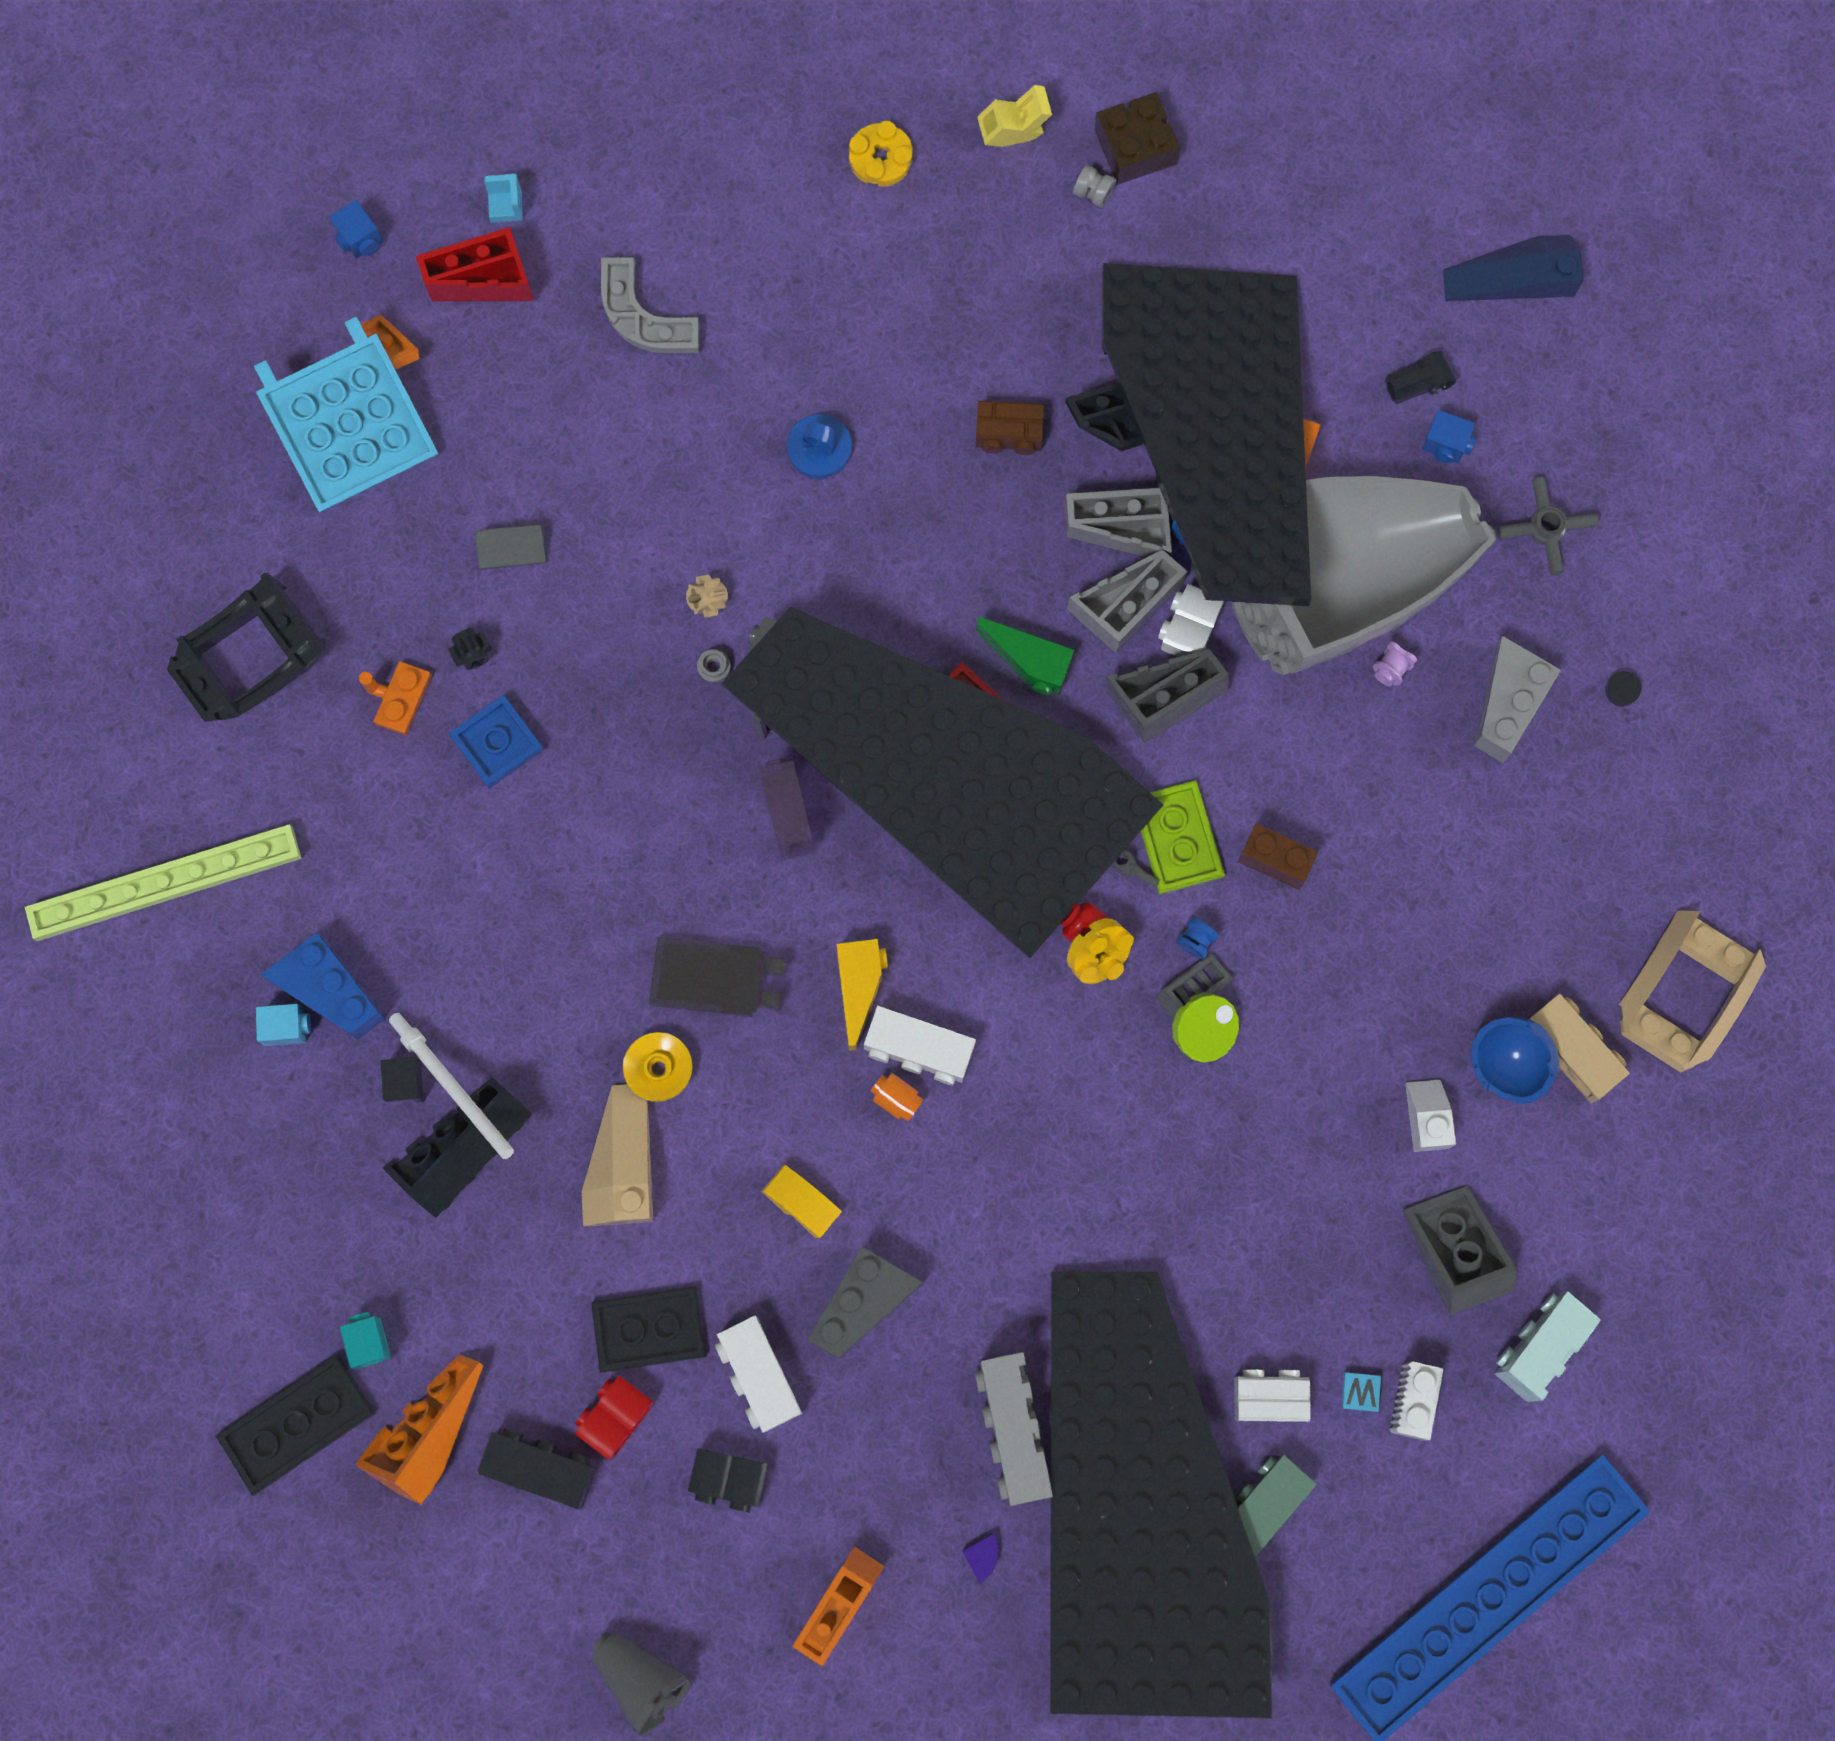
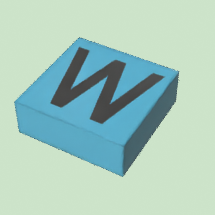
M1345 1372L1343 1374L1341 1409L1379 1412L1381 1376Z

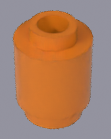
M893 1073L888 1078L882 1074L871 1089V1092L876 1095L872 1100L874 1103L898 1120L903 1118L907 1122L924 1100L917 1095L919 1091Z

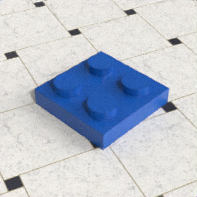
M504 694L448 733L488 789L544 751L542 745Z

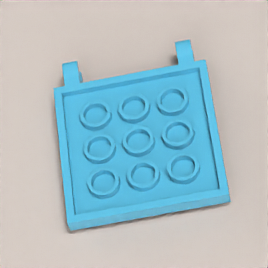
M357 317L344 322L355 344L277 381L266 360L254 366L265 387L256 391L319 513L439 455L377 334H374L367 338Z

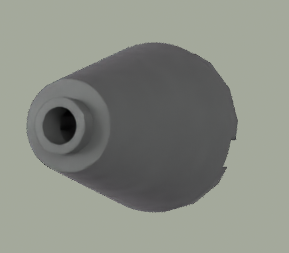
M608 1633L604 1634L592 1648L595 1652L592 1656L593 1663L632 1729L640 1736H644L658 1727L665 1720L662 1715L671 1706L675 1710L691 1687V1682L685 1674L619 1633H614L611 1636Z

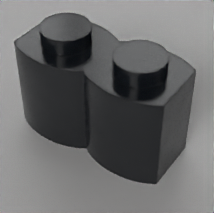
M698 1448L688 1492L696 1493L695 1501L715 1505L717 1498L730 1501V1509L750 1513L751 1506L760 1507L769 1464Z

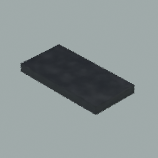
M336 1354L215 1435L251 1495L255 1496L376 1413L339 1354Z

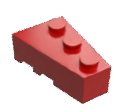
M510 227L416 256L431 301H534Z

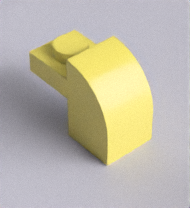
M1033 85L1016 102L994 100L977 117L985 145L1005 147L1032 141L1042 135L1043 129L1041 125L1052 116L1045 87Z

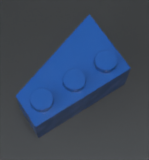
M317 932L261 974L270 983L357 1040L386 1019L326 940Z

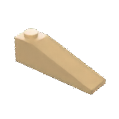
M628 1084L612 1085L582 1188L583 1227L653 1222L648 1100L637 1096Z

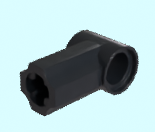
M1436 351L1421 358L1416 365L1386 376L1385 383L1392 401L1397 405L1427 392L1434 395L1438 393V389L1447 390L1456 383V378L1444 353Z

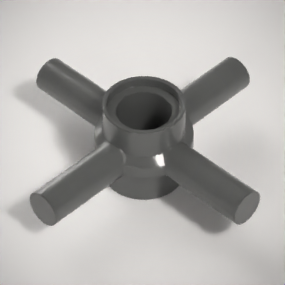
M1539 477L1532 480L1538 511L1533 515L1530 522L1498 526L1497 535L1499 540L1531 535L1536 543L1545 545L1550 574L1553 576L1564 573L1558 541L1563 537L1566 530L1596 527L1599 524L1597 513L1566 517L1562 510L1550 506L1545 478ZM1541 522L1551 523L1555 531L1545 530Z

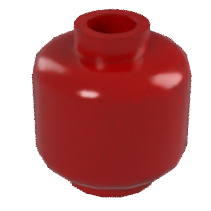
M1076 902L1072 906L1073 910L1060 922L1063 926L1062 935L1072 943L1079 934L1084 937L1092 930L1088 927L1090 924L1101 919H1110V917L1090 902H1084L1080 905Z

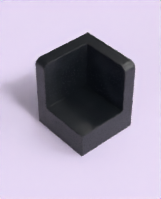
M407 1057L380 1060L382 1093L385 1102L413 1100L416 1103L424 1102L421 1061L418 1058Z

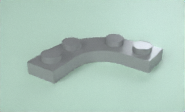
M634 257L601 258V297L604 310L610 324L622 338L632 345L649 352L699 353L698 318H664L653 316L643 310L635 297Z

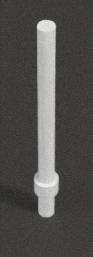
M400 1013L393 1014L389 1018V1023L401 1036V1043L409 1052H414L502 1159L509 1158L513 1154L514 1149L425 1044L426 1039L417 1028H412Z

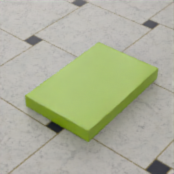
M1197 781L1150 792L1163 806L1140 833L1153 877L1159 880L1157 885L1158 894L1161 895L1224 878L1225 873Z

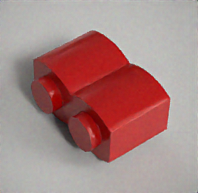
M618 1376L615 1381L609 1378L597 1394L601 1398L593 1410L587 1407L575 1423L579 1427L575 1435L609 1461L615 1458L655 1404V1402L621 1376Z

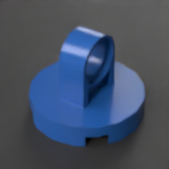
M815 414L804 417L793 426L788 435L786 448L790 462L798 473L810 479L823 480L845 469L851 459L852 440L848 429L841 421L830 415Z

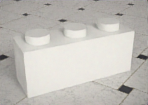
M877 1006L864 1042V1050L870 1051L868 1056L877 1061L888 1063L890 1058L902 1062L901 1068L921 1074L923 1069L934 1073L935 1080L944 1084L954 1085L955 1081L963 1082L976 1039Z
M756 1315L717 1334L720 1342L715 1344V1348L723 1364L730 1362L735 1372V1375L731 1376L730 1380L737 1395L745 1394L750 1407L745 1409V1412L753 1429L760 1427L762 1432L765 1433L803 1414Z

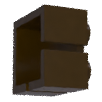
M1157 92L1131 100L1129 108H1125L1124 103L1096 112L1094 131L1117 185L1177 165L1180 146L1170 122L1166 123L1167 115Z

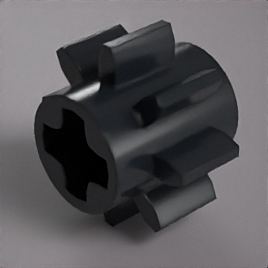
M468 628L452 637L451 641L454 646L448 648V651L457 667L464 664L467 670H473L484 665L489 660L486 652L491 651L492 647L483 631L476 634L473 628Z

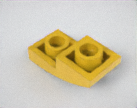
M783 1165L761 1191L786 1215H791L815 1238H821L842 1212L821 1192L786 1165Z

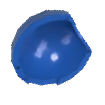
M1519 1016L1493 1020L1479 1030L1472 1043L1471 1061L1476 1077L1485 1090H1490L1501 1099L1518 1104L1535 1102L1547 1094L1558 1076L1559 1058L1555 1044L1549 1033L1533 1020Z

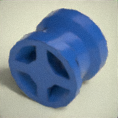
M1190 918L1187 922V930L1184 934H1179L1175 942L1194 957L1204 960L1208 954V946L1211 943H1215L1219 935L1204 922L1196 918Z

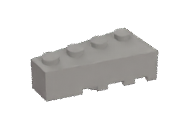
M1021 1352L981 1361L979 1363L980 1371H975L974 1375L978 1393H986L988 1406L982 1407L985 1426L986 1428L993 1427L996 1440L995 1442H990L989 1445L993 1464L1000 1463L1003 1473L1002 1478H997L1001 1500L1008 1499L1009 1506L1053 1497L1042 1446H1040V1431L1037 1417L1032 1409L1033 1401L1030 1382L1024 1372L1023 1365H1026L1024 1353Z

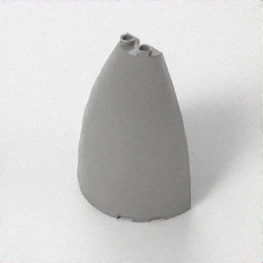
M1379 476L1306 480L1311 601L1309 606L1231 602L1243 633L1258 657L1262 661L1269 660L1272 670L1278 674L1297 673L1348 653L1396 629L1424 610L1465 575L1492 544L1495 543V532L1486 521L1481 522L1478 519L1481 514L1479 503L1476 499L1472 498L1467 487Z

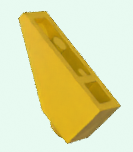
M878 939L836 944L849 1051L857 1049L882 980L881 969L888 968L886 949H879Z

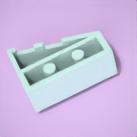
M1568 1291L1560 1293L1558 1296L1554 1293L1551 1294L1540 1307L1544 1313L1535 1323L1533 1320H1530L1519 1332L1518 1336L1522 1340L1513 1350L1511 1347H1508L1496 1361L1500 1367L1494 1374L1526 1402L1544 1400L1549 1393L1545 1390V1387L1555 1375L1557 1377L1562 1375L1566 1369L1564 1364L1574 1352L1577 1353L1601 1321L1600 1318Z

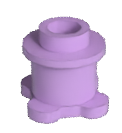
M1390 641L1384 651V657L1380 662L1377 661L1373 664L1376 679L1386 686H1391L1392 684L1400 685L1403 682L1402 676L1407 670L1411 671L1417 661V658L1412 653L1405 651L1397 643Z

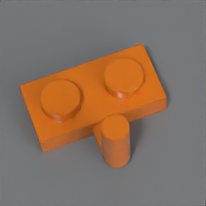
M382 315L361 323L367 338L377 334L395 370L419 359L418 348Z
M399 661L389 686L377 683L369 672H362L359 675V682L367 693L383 699L373 721L374 724L407 736L432 677L431 673Z

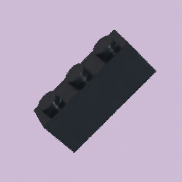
M503 1428L502 1433H491L477 1474L572 1508L582 1509L597 1468L589 1465L590 1457L570 1451L569 1457L555 1453L556 1445L538 1439L535 1445L523 1442L524 1434L508 1428Z

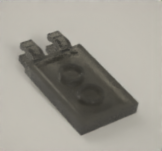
M658 937L649 1005L752 1017L753 1012L757 1013V1008L781 1010V993L760 991L761 976L764 974L785 977L787 963L785 959L764 957L765 952L761 951L758 947Z

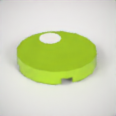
M1208 992L1196 994L1189 998L1190 1001L1185 1006L1181 1005L1176 1012L1172 1024L1173 1039L1182 1053L1188 1058L1203 1063L1216 1061L1227 1054L1235 1044L1239 1032V1017L1234 1006L1225 998Z

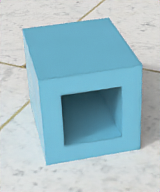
M299 1004L256 1007L257 1042L263 1046L306 1043V1034L311 1032L310 1014L305 1013V1009Z

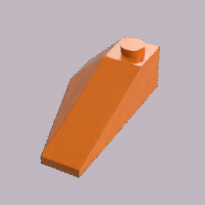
M459 1354L428 1384L427 1393L429 1395L414 1405L409 1402L401 1410L406 1417L392 1431L385 1426L374 1437L355 1465L397 1494L421 1505L426 1497L431 1494L435 1484L443 1474L483 1365L476 1360Z

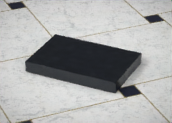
M696 1286L591 1302L600 1373L706 1357Z

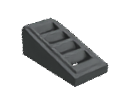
M1211 953L1162 989L1156 999L1174 1020L1176 1012L1181 1005L1185 1006L1190 1001V997L1182 988L1184 984L1193 995L1207 992L1216 995L1234 979ZM1207 967L1219 982L1214 985L1203 972L1204 968ZM1197 976L1207 991L1203 992L1192 978Z

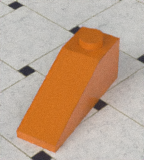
M854 1546L792 1647L823 1667L885 1566Z

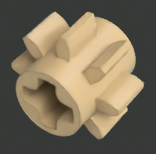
M710 575L696 577V583L688 585L686 600L689 607L694 610L695 615L703 613L705 618L717 616L718 609L726 607L728 592L719 578L711 579Z

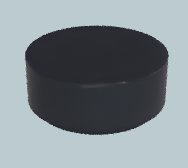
M1626 671L1614 674L1608 680L1605 687L1608 700L1620 707L1633 704L1639 698L1642 690L1640 680L1634 674Z

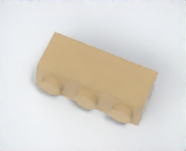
M1558 994L1529 1019L1539 1023L1549 1033L1558 1052L1559 1068L1592 1104L1601 1099L1628 1076L1630 1072L1625 1068L1627 1064L1623 1057L1614 1050L1610 1051L1602 1042L1603 1036L1600 1031L1590 1023L1587 1025L1578 1015L1580 1010L1570 998H1564L1561 994Z

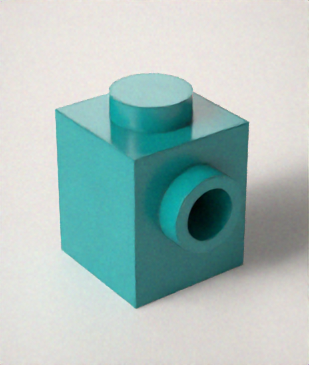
M369 1312L349 1317V1324L340 1326L351 1369L358 1370L392 1359L381 1318L376 1316L370 1317Z

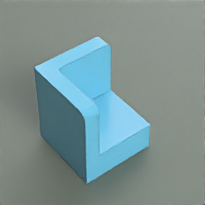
M517 175L485 176L484 184L488 193L490 222L523 220L522 193Z

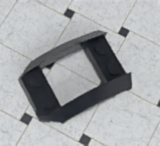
M264 572L260 576L261 580L253 588L245 590L212 619L187 635L179 636L176 639L179 644L175 657L171 656L167 671L204 722L237 718L283 688L325 650V639L319 638L293 604L285 593L287 587L269 573ZM258 616L288 659L261 682L233 699L201 654Z

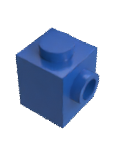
M357 200L329 216L337 232L334 235V239L344 253L350 250L353 256L358 259L361 256L373 254L379 245L383 243L377 227Z
M1437 410L1421 450L1434 454L1435 459L1440 462L1459 463L1463 454L1469 456L1477 438L1471 435L1475 423Z

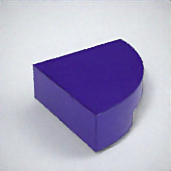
M994 1533L962 1551L979 1583H982L990 1576L997 1563L998 1544Z

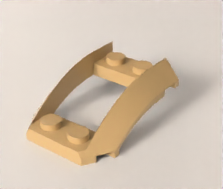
M1676 911L1670 925L1663 933L1646 964L1619 1003L1622 1008L1623 1018L1620 1021L1621 1035L1680 1073L1693 1068L1697 1064L1708 1061L1738 1018L1766 968L1761 950L1753 954L1699 920L1697 917L1701 911ZM1678 950L1734 984L1731 993L1701 1041L1643 1005L1662 978Z

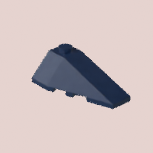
M1570 235L1537 236L1444 269L1445 301L1575 297L1583 283L1580 249Z

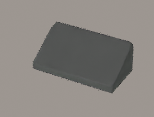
M539 524L475 531L480 570L547 563L544 531Z

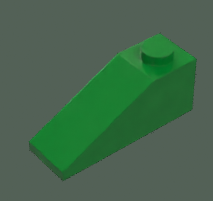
M979 617L976 632L1028 685L1033 686L1032 689L1035 692L1044 696H1051L1052 693L1060 694L1073 659V649Z

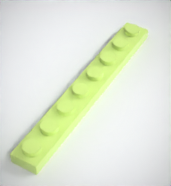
M289 824L26 906L25 911L34 940L40 941L302 858L293 827Z

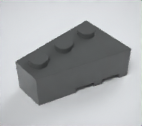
M861 1247L809 1336L808 1341L834 1357L842 1358L909 1296L923 1285V1282Z

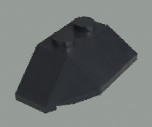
M1119 382L1066 398L1065 403L1078 427L1119 451L1144 445L1141 436L1137 435L1123 401Z

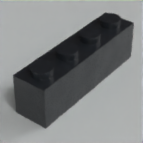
M493 1077L470 1095V1098L506 1141L523 1127L525 1121L532 1114ZM457 1106L458 1113L455 1116L446 1119L442 1118L433 1125V1134L421 1144L417 1140L405 1149L408 1154L397 1164L391 1160L383 1167L390 1177L413 1200L435 1218L452 1204L454 1198L462 1189L476 1178L478 1172L491 1158L498 1154L459 1106Z

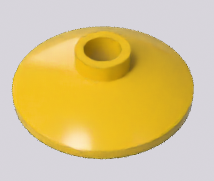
M662 1032L650 1033L638 1038L627 1050L623 1061V1074L630 1089L637 1096L653 1102L670 1100L679 1095L688 1085L693 1070L692 1058L685 1044L675 1036ZM656 1063H663L665 1065V1071L661 1075H656L652 1071Z

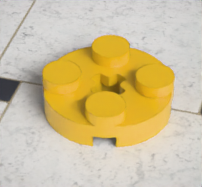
M882 121L868 125L858 131L850 140L849 163L853 173L861 181L867 184L869 182L886 187L898 183L907 175L912 164V144L908 136L901 129L897 128L893 122ZM875 150H887V159L884 161L881 158L874 159Z
M1101 919L1088 926L1092 930L1084 937L1079 934L1074 939L1067 954L1068 966L1082 983L1095 984L1107 978L1109 980L1117 979L1124 971L1123 964L1127 960L1134 942V937L1116 920Z

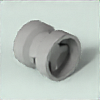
M1087 164L1075 183L1073 194L1080 198L1087 197L1092 200V204L1103 208L1112 194L1116 179L1109 175L1102 176L1098 174L1097 169Z

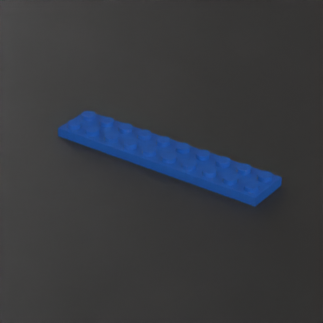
M1603 1454L1598 1455L1330 1683L1329 1687L1372 1741H1385L1650 1513V1510Z

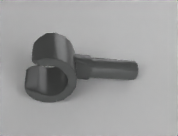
M1124 850L1121 853L1128 860L1126 864L1118 865L1116 862L1113 863L1117 871L1124 877L1134 875L1154 888L1159 884L1158 879L1146 873L1137 865V862L1128 851Z

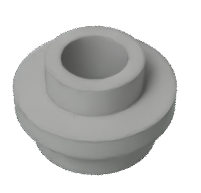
M710 649L700 655L697 669L704 680L715 683L724 680L728 676L731 663L726 653L718 649ZM716 661L720 664V668L717 671H710L708 665Z

